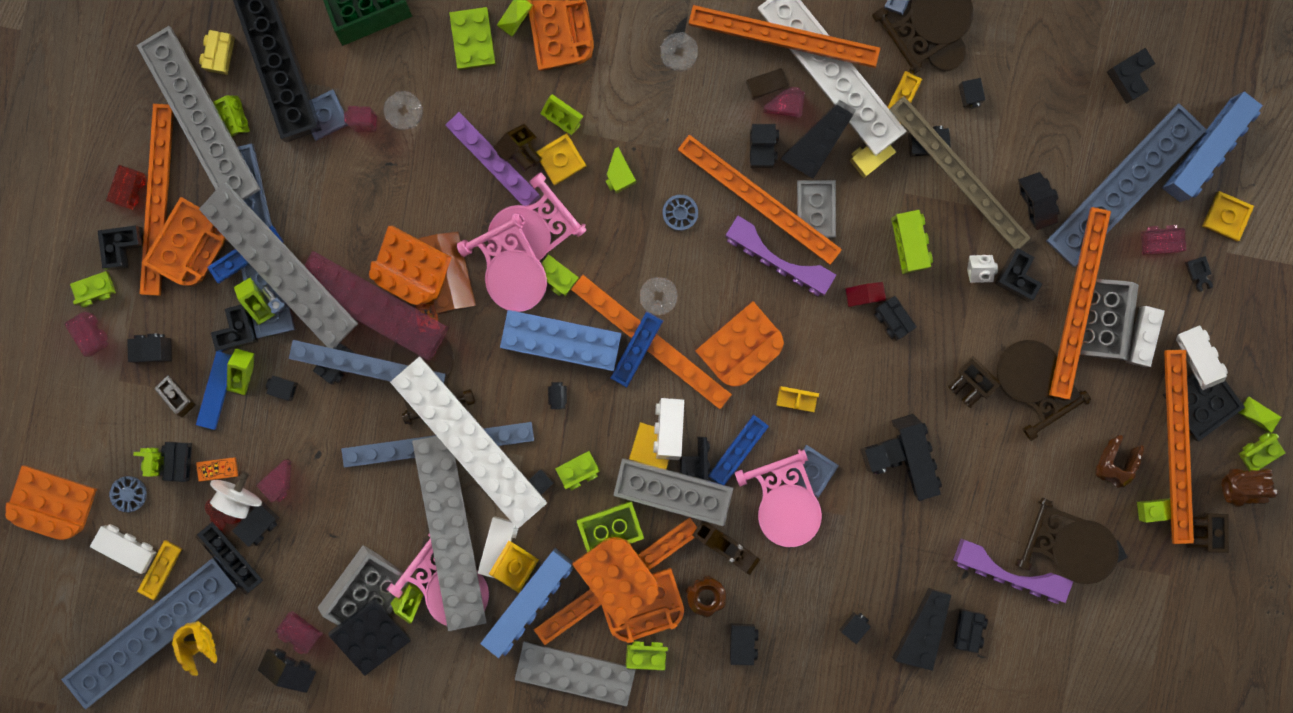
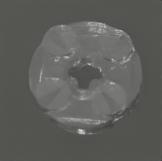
M685 32L669 35L661 45V60L671 70L683 72L690 69L698 57L696 41ZM676 48L684 49L682 57L680 55L675 56Z
M398 91L389 97L384 104L385 118L396 129H413L422 118L423 108L421 102L410 92ZM403 106H406L408 113H405L404 116H401V113L398 112V109H402Z
M653 277L647 280L640 291L641 305L647 312L654 315L669 313L675 307L678 299L675 285L669 279L662 277ZM656 291L664 293L662 301L654 300V293Z

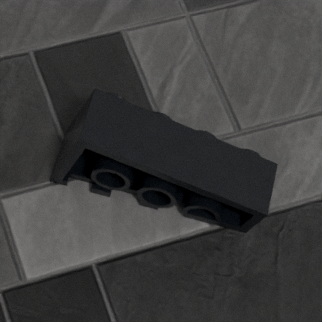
M839 100L783 154L781 160L814 179L856 109Z
M914 414L892 420L893 427H896L900 433L896 437L900 439L902 448L905 450L906 460L904 462L906 467L910 468L907 473L914 496L918 501L941 495L939 488L942 487L939 476L936 477L935 474L937 465L935 460L931 458L930 452H933L930 441L926 439V434H928L926 424L922 423Z
M928 588L917 609V613L911 620L908 630L892 656L894 661L933 671L951 599L949 593Z

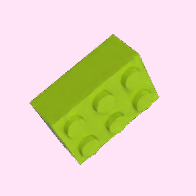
M920 210L896 214L891 218L902 274L930 268L931 263H933V257L927 248L929 238L923 229V225H925L924 215L920 214Z
M632 501L577 519L587 552L609 537L626 539L629 543L644 539Z

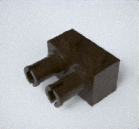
M525 124L506 132L493 147L500 158L505 161L514 159L524 172L531 166H536L543 159L531 147L537 137Z
M972 356L959 369L960 375L948 385V388L952 390L957 386L953 390V393L957 395L968 383L971 384L974 389L962 399L964 404L967 403V406L971 408L981 397L987 399L1000 386L1001 382Z
M1207 513L1205 517H1193V522H1195L1193 528L1205 529L1207 535L1194 536L1195 543H1187V548H1205L1207 552L1229 553V514Z

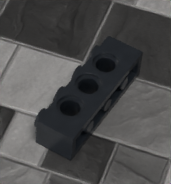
M213 522L196 535L197 540L245 595H248L262 583V578Z

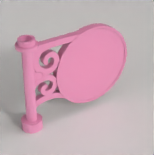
M541 172L530 180V184L534 188L539 187L544 193L541 199L531 205H514L502 209L492 219L488 229L489 232L512 220L513 214H521L525 220V224L521 229L539 261L546 253L571 234L579 237L587 230L585 228L586 225H580L544 182L546 177ZM547 198L554 205V210L549 214H545L542 211L544 207H546V212L551 208L550 204L545 202ZM556 221L563 222L566 225V231L551 243V232L559 234L563 230L561 223H557L559 229H555L553 223ZM509 233L507 236V243L509 245L514 244L513 240H511L510 242L508 241V238L510 236H516L518 239L519 237L514 233ZM492 239L488 240V243H489V244H490V243H495V244H496V242H495L494 240H492ZM519 239V246L516 249L526 251ZM496 244V247H495L494 249L491 248L493 251H497V249H498L497 244Z
M513 214L512 220L469 242L463 240L457 243L458 251L463 257L471 254L472 249L476 246L482 250L487 261L485 283L490 297L500 307L516 312L526 311L537 305L543 298L547 287L545 270L536 258L521 229L525 224L521 214ZM508 234H516L519 237L526 251L516 249L519 246V239L516 236H510L508 238L509 242L511 240L514 241L513 245H509L507 243ZM490 239L494 240L498 246L497 251L491 249L496 247L495 243H490L486 246L484 242Z
M800 449L798 450L799 454L745 473L743 470L735 472L740 487L747 484L746 480L754 477L759 480L763 490V498L758 511L761 530L773 543L784 547H797L810 541L818 532L822 519L820 504L813 493L803 465L808 461L805 450L801 451ZM791 468H797L801 472L807 488L795 484L799 480V474L796 471L789 472V476H795L793 480H789L786 477L787 471ZM773 472L777 477L776 484L772 485L769 483V480L774 481L773 476H767L764 480L761 475Z
M430 538L396 584L393 585L391 583L386 590L399 599L403 594L401 589L406 582L415 584L423 592L430 614L438 622L447 626L437 571L432 575L430 570H436V565H433L430 560L433 554ZM417 568H422L428 573V577L424 580L420 578V576H424L423 572H418L416 579L411 576ZM477 574L485 611L489 600V590L484 577L481 574ZM423 583H427L426 589L422 585Z

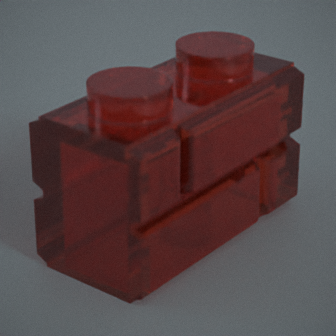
M118 165L106 201L133 210V207H136L139 202L138 192L145 185V174Z

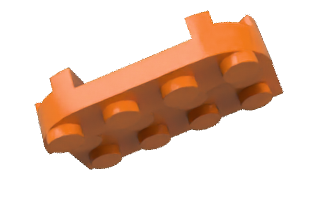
M527 0L533 4L529 11L539 71L572 64L579 65L592 57L594 41L586 0Z
M180 197L142 264L177 284L195 286L205 278L209 271L207 267L215 261L226 242V238L199 210L200 207Z
M388 226L377 261L371 262L369 277L378 286L411 304H426L436 299L439 295L452 257L394 226Z
M752 301L695 352L721 382L729 386H741L780 354L784 341L780 330L774 326L755 302Z
M22 465L10 502L6 503L5 516L7 520L20 528L58 540L69 539L83 530L97 489Z
M609 537L572 563L618 627L647 605H651L658 595V584L655 576L626 539Z
M671 568L653 573L658 584V595L655 601L619 627L602 605L613 636L621 641L632 643L636 639L677 627L683 618L684 606Z

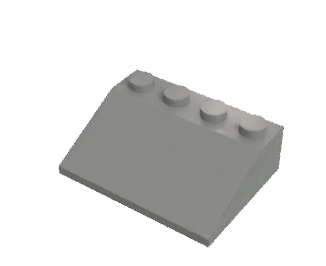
M1096 279L1080 355L1129 361L1138 284L1127 281Z
M363 545L318 606L322 617L339 625L376 598L390 614L393 610L391 602L395 596L386 589L391 583L395 585L404 572Z

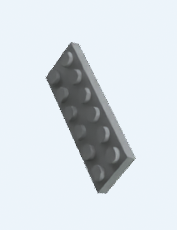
M623 458L613 496L724 526L733 487Z
M524 641L515 680L627 706L636 669L626 668V665Z

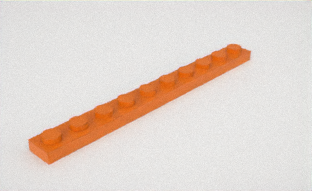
M695 5L692 7L688 23L689 26L872 68H876L880 53L879 47Z
M153 104L142 262L164 226L167 217L174 113L167 104ZM142 264L140 294L161 296L162 275Z
M688 135L678 148L681 154L827 264L831 265L842 251L840 247L691 135Z
M1091 207L1089 211L1050 396L1069 400L1071 397L1111 211Z
M582 275L571 290L632 339L641 321ZM656 334L647 351L718 409H721L732 394Z
M1164 350L1172 543L1187 544L1194 543L1186 350Z
M691 517L687 518L641 551L638 556L649 570L695 538L692 535L697 529L696 524ZM588 589L534 628V631L543 644L546 645L598 608L601 602L592 590Z

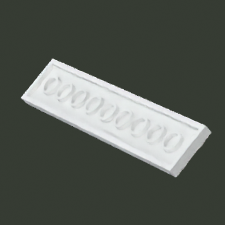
M767 0L758 7V11L767 22L829 36L801 0ZM789 49L834 105L841 100L856 109L849 124L875 156L907 132L852 63Z
M420 356L390 382L517 529L547 504V501Z

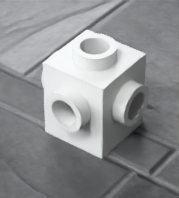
M993 255L969 256L967 271L970 283L994 281V275L998 273V264L994 263Z

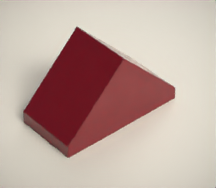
M883 282L845 288L848 307L886 301Z

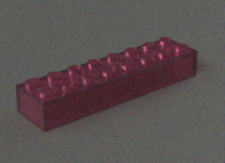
M312 251L304 266L352 318L426 360H432L450 327L319 253Z

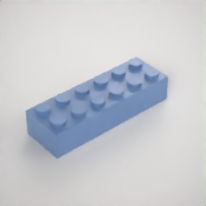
M1246 92L1232 97L1162 189L1179 202L1189 200L1192 197L1195 198L1202 190L1200 188L1204 182L1207 183L1214 175L1212 173L1214 168L1219 167L1225 161L1224 155L1235 148L1237 138L1239 136L1242 137L1248 131L1247 125L1258 118L1260 115L1259 110L1263 105Z
M508 310L500 348L614 371L621 333Z
M554 548L480 644L498 658L502 654L506 656L514 645L512 643L513 639L518 640L525 631L524 625L532 623L538 614L535 611L538 608L543 609L550 599L547 597L550 592L554 594L561 585V582H559L561 578L566 579L572 572L573 567L571 565L573 561Z

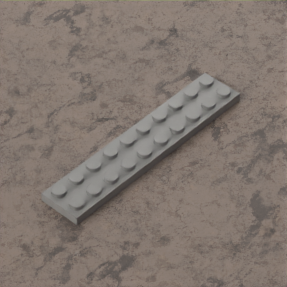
M167 26L138 44L137 47L215 190L222 183L227 182L242 200L260 191L258 183L173 29Z
M227 182L222 183L200 207L199 210L328 348L334 349L355 328L358 323Z
M437 436L413 440V449L448 631L485 624L486 618L455 456Z

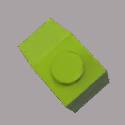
M619 147L614 150L607 172L608 180L605 181L609 190H614L615 193L636 184V180Z
M251 277L234 287L238 301L258 325L275 315L271 313L272 309L269 307L268 301Z
M235 349L227 363V391L246 395L254 368V353Z
M1170 498L1137 502L1139 521L1147 523L1171 519Z

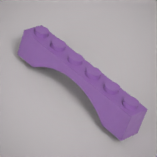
M460 112L445 125L521 205L534 204L540 198L535 189L507 161L498 156L493 146Z
M740 216L736 217L725 236L728 239L727 242L732 246H741L744 248V253L751 257L756 255L760 258L762 264L768 267L770 265L777 268V273L784 277L789 275L794 278L792 281L801 287L804 284L810 288L809 292L817 297L826 294L836 277V274L821 265L799 266L779 259L762 243L755 226Z
M964 539L960 540L953 559L958 562V567L966 570L969 567L976 569L975 573L985 577L987 574L993 575V580L1003 584L1006 580L1012 583L1011 587L1023 590V587L1030 589L1029 593L1037 597H1041V594L1048 596V601L1059 604V601L1066 603L1073 581L1051 572L1033 577L1008 573L992 561L982 546Z

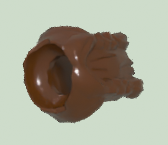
M1117 435L1109 440L1108 445L1100 456L1095 471L1098 478L1102 481L1107 480L1117 488L1125 487L1132 482L1144 453V446H1137L1131 449L1124 470L1116 467L1113 461L1123 440L1122 435Z
M1237 468L1231 469L1221 482L1226 502L1233 504L1235 507L1251 503H1269V498H1274L1278 495V491L1272 489L1274 488V482L1271 478L1273 476L1272 469L1266 468L1251 471Z
M710 575L704 576L703 580L697 579L694 581L693 586H688L686 589L689 606L695 614L706 618L712 616L715 611L722 610L725 607V588ZM703 590H711L715 596L714 600L707 605H703L699 600V595Z

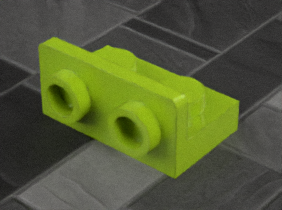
M553 94L549 96L540 113L570 135L580 127V122L583 118L582 114Z
M226 95L213 101L232 137L239 133L250 131L239 96Z
M549 254L542 262L547 283L552 286L550 290L558 296L561 294L566 296L579 277Z
M108 271L70 284L75 297L73 303L74 305L81 306V308L92 305V301L98 299L99 301L108 300L111 298L110 295L116 293Z
M1265 433L1259 437V441L1255 444L1249 443L1242 448L1243 451L1239 453V456L1249 471L1260 470L1285 454L1277 440L1279 438L1277 434Z
M140 448V451L133 453V456L144 457L141 463L143 476H160V466L164 462V457L161 456L159 448Z
M590 451L555 468L564 488H570V490L581 486L579 482L585 479L588 482L598 477L596 473L600 472Z
M634 641L632 645H627L626 668L665 670L668 647H663V643L651 642V646H644V642Z

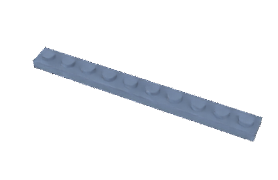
M532 422L484 428L498 446L534 441ZM433 436L342 448L344 468L415 458L412 441Z

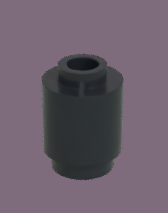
M551 382V386H548V405H550V409H566L567 386H563V382Z

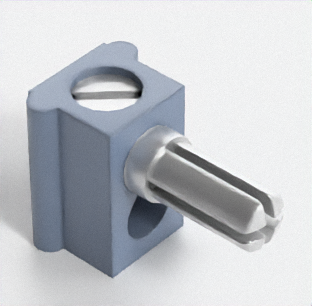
M267 286L262 289L269 300L268 305L272 309L271 313L280 314L288 308V305L281 298L275 297Z

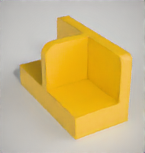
M780 386L776 405L815 412L819 393Z

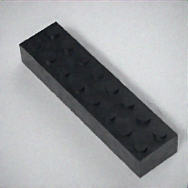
M233 0L281 140L287 143L321 131L322 129L278 1Z

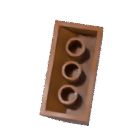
M459 232L441 233L419 238L420 241L452 257L439 295L436 299H433L436 314H444L476 306L465 257L459 253L457 243L461 242Z

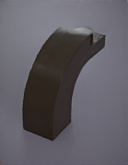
M702 520L692 535L748 575L752 573L761 560L740 543L706 521Z

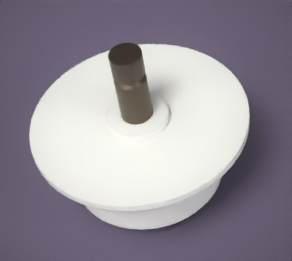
M241 472L236 485L222 480H212L210 483L211 487L217 491L210 504L224 514L236 518H246L250 506H261L262 501L255 494L243 488L249 476L246 472Z

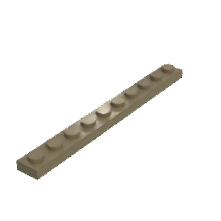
M902 96L889 111L1014 250L1024 245L1030 239V236L905 96Z

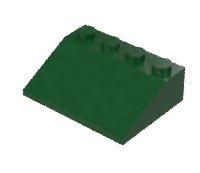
M323 0L334 32L342 46L413 17L406 0Z

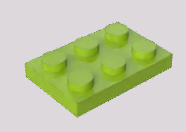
M483 7L449 12L457 69L463 70L496 65L488 8Z

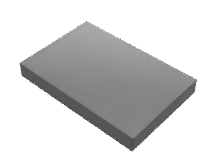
M797 180V216L826 238H836V180Z

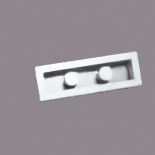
M1148 306L1139 307L1131 339L1129 361L1125 363L1141 367H1151L1164 310Z
M1199 325L1178 334L1176 341L1181 350H1186V360L1202 390L1224 382L1228 372L1223 363L1220 364L1216 348L1214 346L1211 347L1207 331L1202 330Z
M661 398L659 404L656 403L655 415L659 416L658 422H655L654 427L657 441H654L653 453H656V459L680 460L682 454L684 400Z
M496 516L492 518L477 574L492 577L489 575V572L508 540L516 539L518 529L510 520Z
M114 525L101 526L90 547L140 574L146 573L157 553L152 550L153 546L145 542L141 544L135 541L136 537L126 533L124 535L118 532L119 528Z

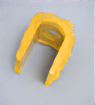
M196 621L187 623L177 629L173 636L172 646L177 662L182 665L185 671H189L192 676L198 675L193 655L199 651L203 652L214 664L217 662V655L215 654L216 644L212 639V633L205 625ZM189 634H194L196 641H184V638Z

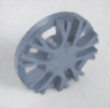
M686 195L672 196L664 204L663 219L674 230L682 231L689 229L698 218V207L695 201ZM679 198L685 199L683 205L679 204ZM675 199L677 206H674L672 200ZM690 201L691 204L686 208L685 205ZM668 204L673 207L672 211L666 210ZM694 207L695 213H689L688 209ZM673 213V216L666 217V214ZM687 215L694 217V220L687 218ZM672 218L676 219L674 225L669 222ZM678 220L681 221L680 227H677ZM683 220H687L690 224L684 227Z
M132 476L116 480L109 492L110 502L122 512L138 510L143 506L147 497L145 485L138 478ZM126 479L131 480L130 486L126 485ZM137 482V486L133 488L132 486ZM115 487L119 488V493L114 492ZM142 488L143 494L138 495L136 490ZM119 495L120 498L114 499V496ZM119 500H122L121 507L117 504ZM134 501L138 506L132 508L131 502Z

